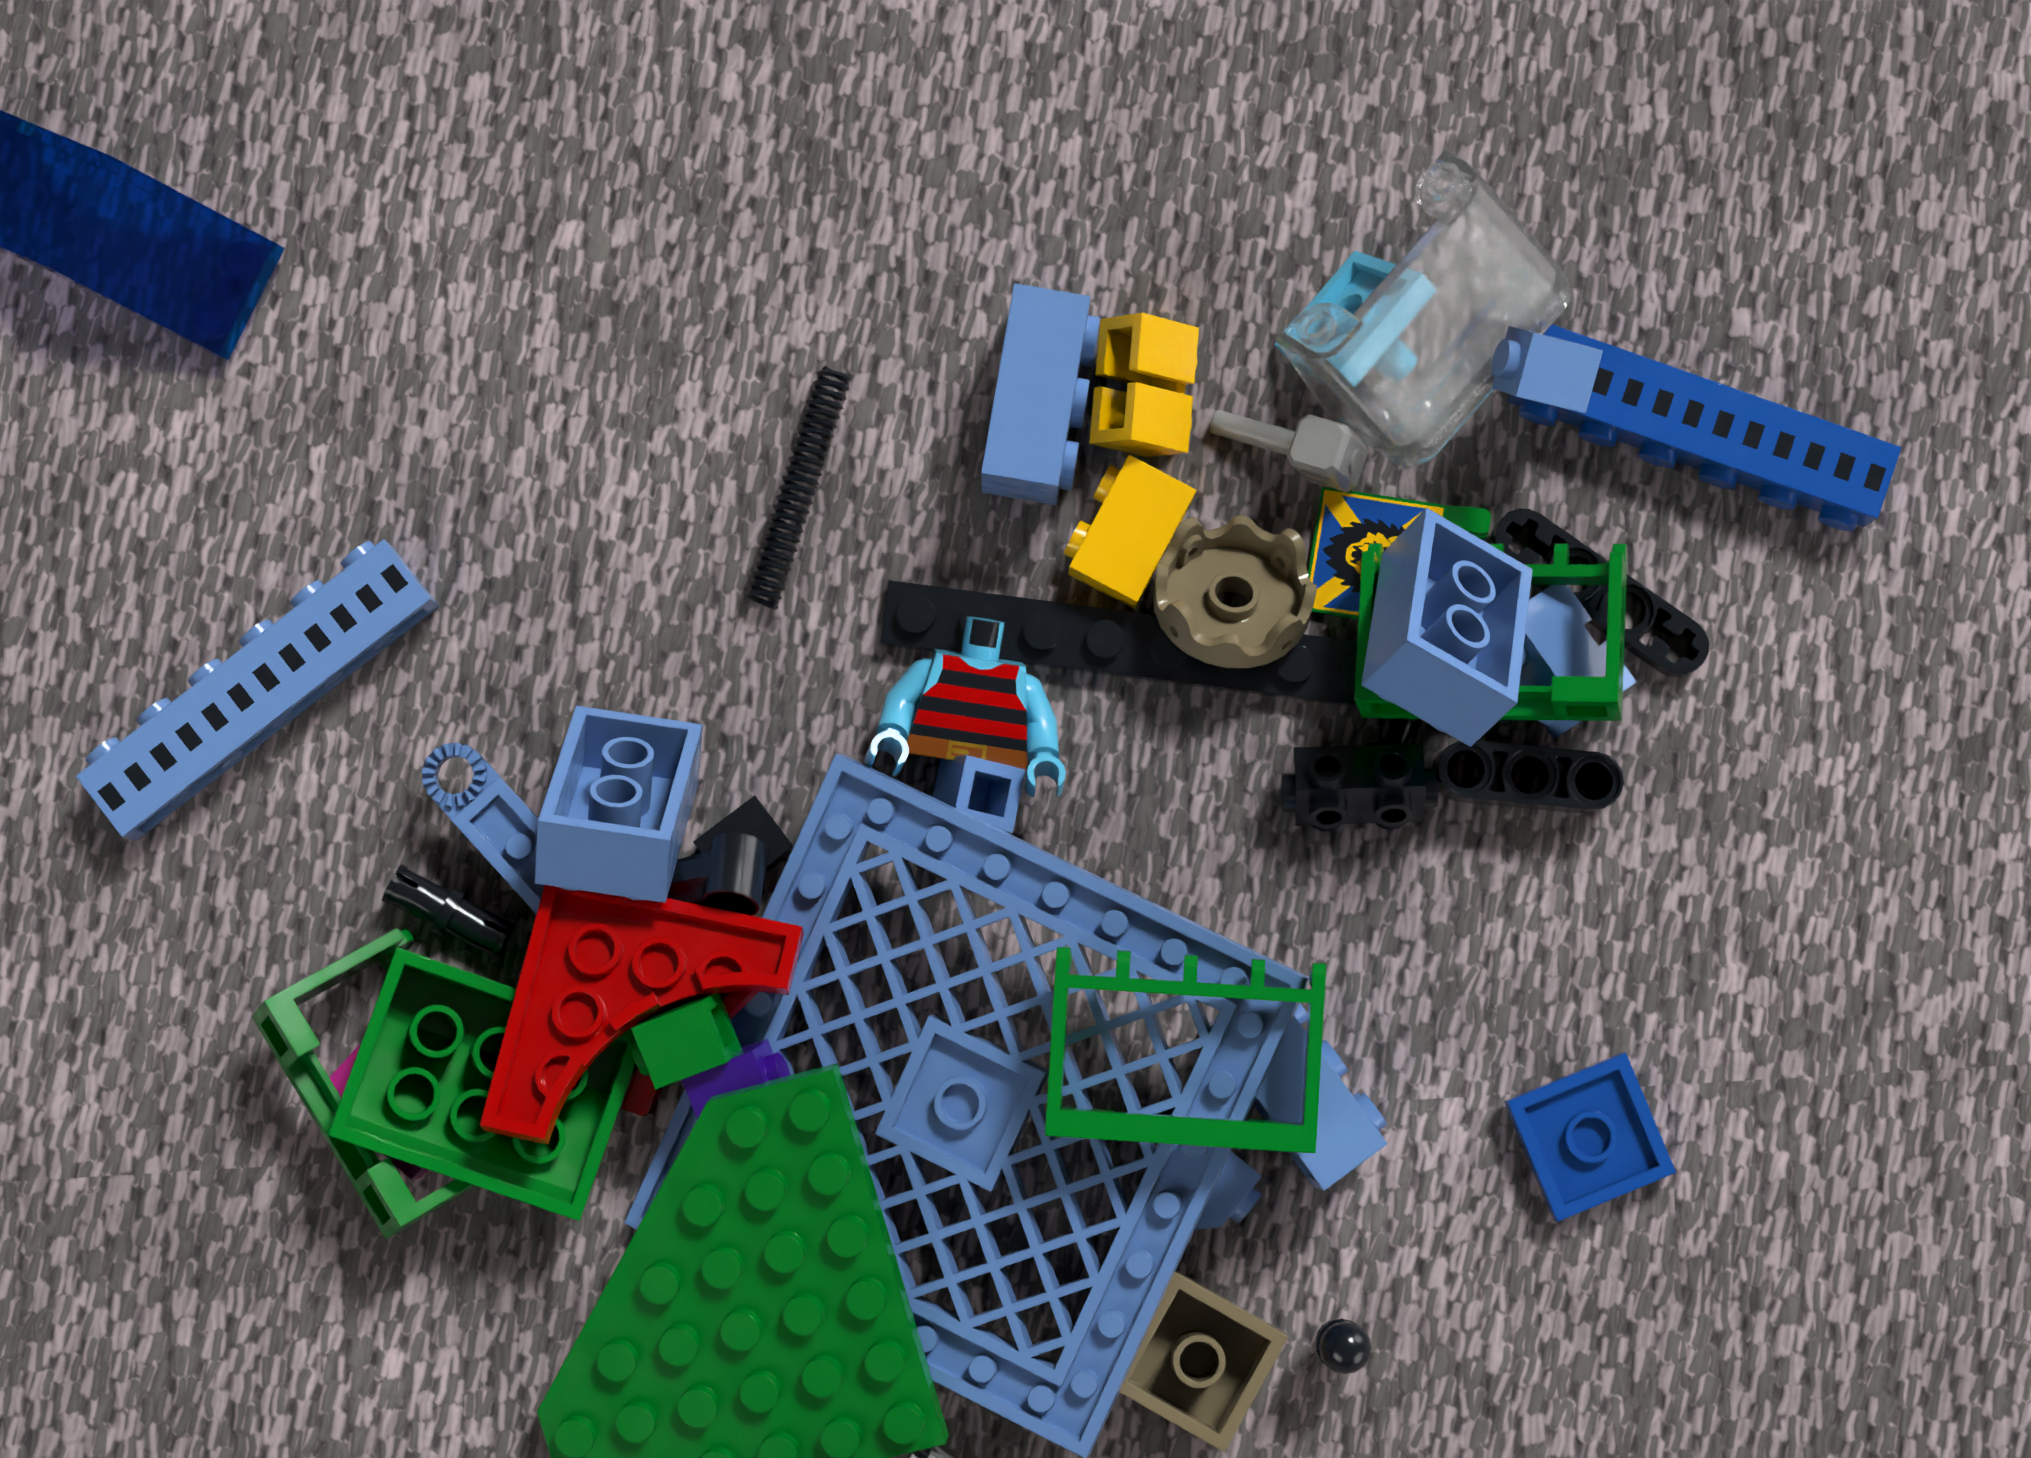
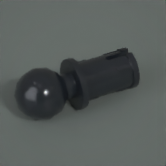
M1336 1319L1323 1324L1318 1330L1316 1336L1317 1355L1322 1363L1332 1371L1341 1374L1355 1373L1368 1362L1372 1349L1370 1338L1366 1331L1355 1322L1347 1319Z

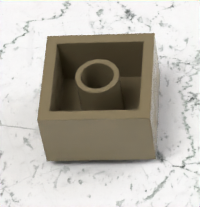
M1176 1270L1120 1389V1393L1225 1453L1289 1336L1281 1329Z

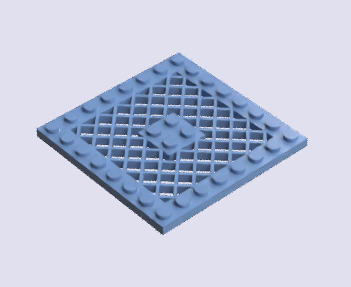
M835 754L762 916L765 919L798 925L803 928L804 936L789 995L758 992L730 1021L741 1048L768 1039L773 1053L779 1052L785 1059L791 1075L794 1074L786 1051L787 1047L813 1038L822 1067L836 1064L838 1062L827 1033L855 1023L867 1058L839 1067L843 1079L845 1075L870 1067L882 1102L855 1111L843 1079L932 1380L1083 1458H1087L1094 1448L1232 1148L1158 1143L1156 1148L1154 1143L1139 1142L1144 1157L1114 1167L1105 1140L1089 1139L1100 1173L1071 1182L1059 1148L1086 1138H1055V1136H1045L1046 1111L1043 1104L1047 1102L1048 1092L1040 1093L1049 1075V1070L1028 1059L1050 1052L1051 1041L1024 1050L1012 1018L1014 1014L1041 1005L1051 1032L1054 990L1051 991L1039 956L1055 951L1057 947L1069 946L1071 947L1072 957L1078 974L1116 977V968L1094 975L1084 946L1117 961V950L1131 951L1129 978L1144 979L1142 975L1144 974L1155 980L1183 981L1185 955H1198L1197 982L1250 986L1252 959L1265 960L1264 987L1306 989L1309 984V976L890 776L869 768L846 755ZM871 843L889 851L888 853L863 861ZM909 861L947 880L919 890ZM893 862L905 896L877 906L865 872ZM852 885H854L863 911L837 920ZM967 889L1005 908L977 918ZM951 890L963 924L934 934L923 900ZM909 905L920 940L892 949L881 915ZM1010 917L1022 952L992 962L981 928ZM1025 917L1064 937L1035 947ZM866 921L878 955L850 965L839 931ZM967 933L979 968L950 978L938 943ZM827 943L836 970L810 980ZM924 949L936 983L908 993L896 959ZM1025 961L1037 996L1008 1006L996 972ZM882 964L894 999L865 1008L854 974ZM982 977L995 1012L966 1022L954 987ZM840 980L851 1014L824 1024L812 990ZM1069 988V995L1081 990L1085 991L1097 1025L1066 1036L1064 1071L1069 1084L1063 1086V1096L1073 1094L1077 1108L1093 1109L1086 1088L1116 1078L1128 1113L1157 1114L1175 1107L1172 1113L1174 1116L1246 1120L1300 1002L1178 995L1153 1004L1149 993L1134 992L1140 1009L1110 1020L1099 990ZM940 992L949 1021L936 1014L929 1015L921 1031L911 1002ZM800 1002L809 1029L783 1039ZM1201 1002L1219 1010L1212 1029ZM1187 1003L1200 1038L1169 1048L1156 1013ZM897 1008L909 1043L881 1052L869 1018ZM1143 1018L1156 1053L1126 1064L1113 1029ZM998 1021L1008 1050L970 1032V1030ZM1100 1034L1112 1069L1082 1079L1070 1044ZM1203 1047L1183 1089L1173 1057ZM912 1052L894 1090L885 1061ZM1160 1063L1172 1097L1141 1108L1129 1073ZM685 1089L624 1222L636 1230L697 1121ZM885 1111L875 1134L896 1144V1146L870 1155L858 1120ZM1030 1115H1032L1041 1144L1013 1153ZM1045 1153L1057 1188L1028 1197L1016 1163ZM901 1154L913 1189L885 1198L874 1164ZM918 1156L954 1174L927 1183ZM1147 1167L1133 1200L1128 1207L1118 1177ZM1004 1173L1014 1203L985 1212L976 1185L992 1192L997 1189ZM1104 1182L1116 1217L1086 1226L1075 1192ZM959 1183L971 1218L943 1227L931 1193ZM1061 1197L1073 1232L1044 1241L1032 1207ZM917 1198L928 1233L901 1242L889 1208ZM1018 1212L1030 1247L1001 1256L989 1222ZM975 1227L987 1262L958 1271L947 1237ZM1120 1227L1101 1267L1091 1237ZM932 1242L944 1276L916 1286L905 1252ZM1077 1242L1089 1276L1059 1285L1048 1252ZM1034 1257L1045 1291L1016 1300L1005 1266ZM991 1272L1002 1306L974 1315L962 1281ZM948 1287L957 1313L922 1295ZM1092 1287L1075 1325H1073L1063 1296ZM1049 1301L1061 1335L1032 1345L1021 1311ZM1006 1316L1015 1343L980 1325ZM1065 1346L1057 1364L1040 1356L1042 1353Z

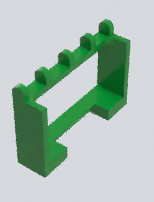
M1369 543L1368 551H1362L1354 700L1362 718L1420 719L1394 703L1380 698L1376 693L1361 685L1381 558L1384 552L1382 543ZM1490 544L1504 552V544ZM1555 544L1553 564H1524L1533 569L1531 585H1608L1605 677L1552 676V686H1519L1517 704L1500 720L1622 721L1627 544H1613L1609 555V562L1595 565H1569L1568 544Z
M396 928L264 1000L252 1015V1019L385 1239L395 1235L475 1186L455 1179L416 1202L389 1157L380 1162L374 1151L328 1136L341 1096L314 1053L321 1044L298 1006L377 962H380L387 973L396 948L404 949L415 940L408 928L402 931Z
M1057 947L1045 1136L1316 1153L1326 963H1312L1309 973L1311 989L1264 987L1265 960L1252 959L1250 986L1197 982L1198 955L1184 956L1183 981L1129 978L1131 951L1117 950L1116 977L1069 974L1072 966L1071 947ZM1069 988L1308 1003L1301 1122L1256 1119L1235 1120L1062 1107Z

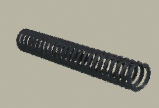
M824 366L823 370L816 372L818 380L813 382L815 389L810 391L812 399L806 401L809 408L803 410L806 417L800 420L803 427L797 429L800 436L794 439L797 446L791 448L794 455L788 458L791 465L785 467L788 474L782 477L785 484L779 486L781 494L776 496L779 503L773 505L775 513L770 515L773 522L767 524L769 532L763 534L767 541L760 544L763 551L757 553L760 560L754 563L758 570L751 572L754 579L748 582L752 589L745 591L749 599L773 610L779 609L777 604L758 596L779 601L782 599L781 595L760 586L780 591L785 590V587L762 576L785 582L789 580L786 575L772 571L767 567L786 572L791 571V568L769 557L793 562L795 561L793 556L778 552L773 548L792 553L798 551L795 546L785 544L775 538L799 543L801 542L799 537L787 534L779 529L793 531L798 534L804 532L801 527L791 525L781 519L800 524L807 523L805 518L793 515L783 509L807 515L810 513L807 508L797 506L787 500L797 501L806 505L813 504L811 499L799 496L789 490L813 496L816 494L814 489L798 485L793 481L803 482L812 486L819 485L817 480L805 477L795 471L805 472L817 477L822 475L820 470L804 466L797 461L823 467L825 464L822 460L808 457L801 452L811 453L823 458L828 456L826 451L810 447L803 442L829 448L831 447L830 442L814 438L807 433L817 434L828 439L834 438L832 432L816 428L809 423L836 429L838 428L836 423L820 419L813 414L824 415L834 420L840 419L838 413L822 409L815 404L828 406L835 410L844 409L842 404L826 400L819 395L830 396L840 401L847 399L844 394L828 390L821 385L831 386L846 392L850 390L848 385L832 381L825 376L835 377L846 382L853 380L850 375L834 371L827 366Z

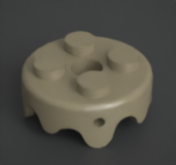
M1243 515L1233 517L1227 524L1219 528L1203 530V526L1198 519L1190 517L1178 526L1167 550L1158 562L1153 589L1154 611L1162 630L1171 642L1187 655L1206 664L1219 667L1252 668L1266 665L1283 657L1299 643L1308 628L1317 585L1312 584L1309 578L1304 541L1295 530L1288 528L1280 534H1271L1258 527L1253 520ZM1223 592H1236L1244 596L1249 603L1242 607H1230L1221 603L1217 595Z

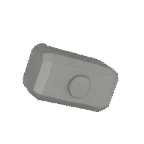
M1219 409L1214 413L1210 425L1211 434L1287 455L1291 466L1309 482L1346 493L1357 487L1368 454L1364 442L1347 425L1310 414L1299 420L1295 431Z

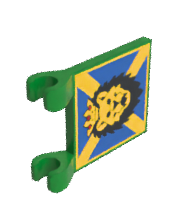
M1322 486L1308 575L1312 584L1317 585L1312 613L1359 620L1362 551H1368L1369 543H1382L1385 551L1425 508L1432 510L1481 540L1485 539L1488 535L1491 522L1490 512L1487 509L1477 507L1448 506L1357 491L1346 493Z

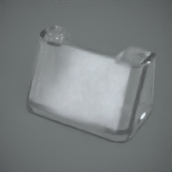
M1444 150L1419 180L1416 189L1418 204L1435 222L1360 307L1352 314L1343 307L1330 302L1315 304L1296 316L1276 339V342L1329 419L1347 425L1364 443L1393 462L1403 466H1418L1428 462L1437 455L1493 392L1492 385L1495 376L1492 373V359L1497 345L1506 337L1508 326L1544 334L1565 310L1571 296L1569 281L1556 261L1468 162L1447 150Z

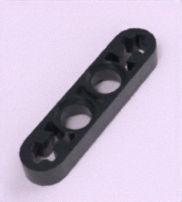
M1518 508L1508 512L1496 524L1492 533V544H1504V553L1523 564H1536L1542 556L1527 547L1518 554L1513 552L1509 548L1513 538L1506 532L1508 525L1518 530L1525 523L1529 524L1534 529L1531 540L1545 551L1550 547L1553 539L1558 544H1568L1569 558L1582 560L1586 565L1609 562L1545 516L1531 509ZM1554 555L1548 560L1547 564H1553ZM1627 574L1626 594L1635 597L1640 602L1643 616L1636 627L1631 629L1625 628L1624 648L1660 673L1669 677H1682L1697 670L1705 662L1709 653V640L1705 630L1696 621ZM1535 585V586H1537L1539 589H1541V590L1543 591L1544 589H1546V588L1549 587L1550 585ZM1588 585L1583 591L1573 592L1592 618L1588 623L1607 635L1608 585ZM1657 612L1666 618V621L1657 628L1671 638H1675L1682 632L1691 638L1687 644V649L1694 654L1691 660L1682 657L1674 663L1669 661L1666 655L1670 647L1655 635L1649 639L1647 646L1638 640V637L1652 626Z

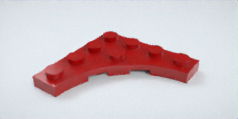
M544 885L481 1118V1128L487 1132L548 1144L559 1113L581 1075L615 1039L640 1021L673 1005L712 993L745 991L789 995L804 936L802 926L669 898L666 899V903L650 900H632L623 896L582 890L570 891L556 886Z

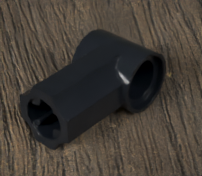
M723 833L715 836L711 841L710 852L677 860L667 898L753 916L760 910L769 847L762 840L743 833Z

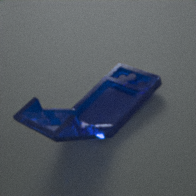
M0 110V250L62 276L223 360H229L285 248L108 154Z

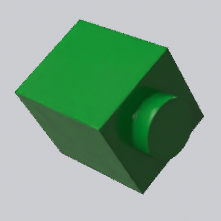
M712 993L658 1012L631 1028L635 1037L631 1040V1051L634 1061L644 1076L650 1075L655 1090L727 1063L742 1050L720 993Z

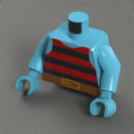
M978 617L966 618L961 653L934 649L931 659L915 661L888 691L877 727L878 735L872 740L864 761L866 766L871 768L877 752L886 751L895 759L896 765L892 771V776H896L900 773L909 753L954 760L955 756L968 755L1025 770L1028 758L1030 764L1027 769L1025 789L1026 793L1031 797L1035 796V779L1043 775L1054 779L1057 785L1056 796H1060L1063 793L1066 774L1065 767L1059 760L1057 719L1040 680L1033 675L1026 674V666L1022 662L999 659L1004 622Z

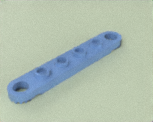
M455 742L443 744L432 750L433 752L425 759L421 772L426 792L537 914L544 885L535 884L538 817L485 758L472 747ZM459 757L466 759L472 766V772L474 773L472 783L462 793H446L438 781L440 767L451 758Z

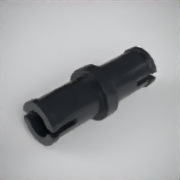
M403 864L399 866L395 873L397 876L392 877L382 898L383 902L390 903L431 924V932L442 938L448 933L490 955V958L498 959L502 952V947H505L514 930L515 923L512 921L508 922L466 900L467 893L457 887L449 891L412 872Z

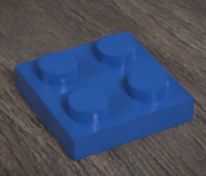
M1626 1052L1614 1055L1504 1101L1551 1216L1556 1222L1676 1173Z

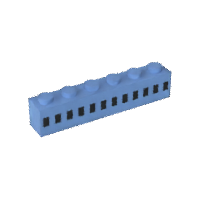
M383 539L376 545L371 541H367L352 550L340 563L344 570L326 584H323L321 580H317L304 587L291 599L290 604L293 609L274 624L270 619H267L252 627L239 640L243 648L223 663L217 658L200 667L188 679L191 688L172 702L168 698H163L148 707L136 720L140 727L122 741H119L117 737H113L89 753L85 759L89 766L76 775V778L122 837L137 841L440 607L392 545Z

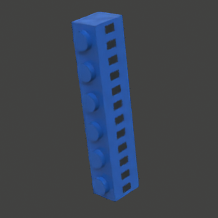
M1541 320L1533 328L1532 332L1603 350L1586 413L1509 394L1507 402L1520 406L1518 414L1524 419L1545 426H1554L1556 419L1580 428L1578 432L1579 437L1600 446L1614 447L1616 441L1640 449L1638 453L1640 459L1656 466L1674 468L1676 462L1700 470L1698 474L1700 480L1719 488L1734 489L1736 483L1760 491L1758 499L1761 502L1779 509L1794 510L1796 504L1820 512L1818 521L1835 529L1852 532L1855 531L1856 525L1865 527L1878 519L1902 447Z

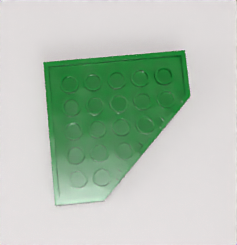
M838 1063L715 1095L707 1101L537 1410L551 1458H890L946 1444L949 1433Z

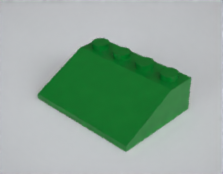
M397 947L328 1136L580 1221L635 1066L631 1051V1040L635 1038L632 1030H627L615 1039L581 1075L559 1113L548 1144L484 1131L480 1126L516 988Z

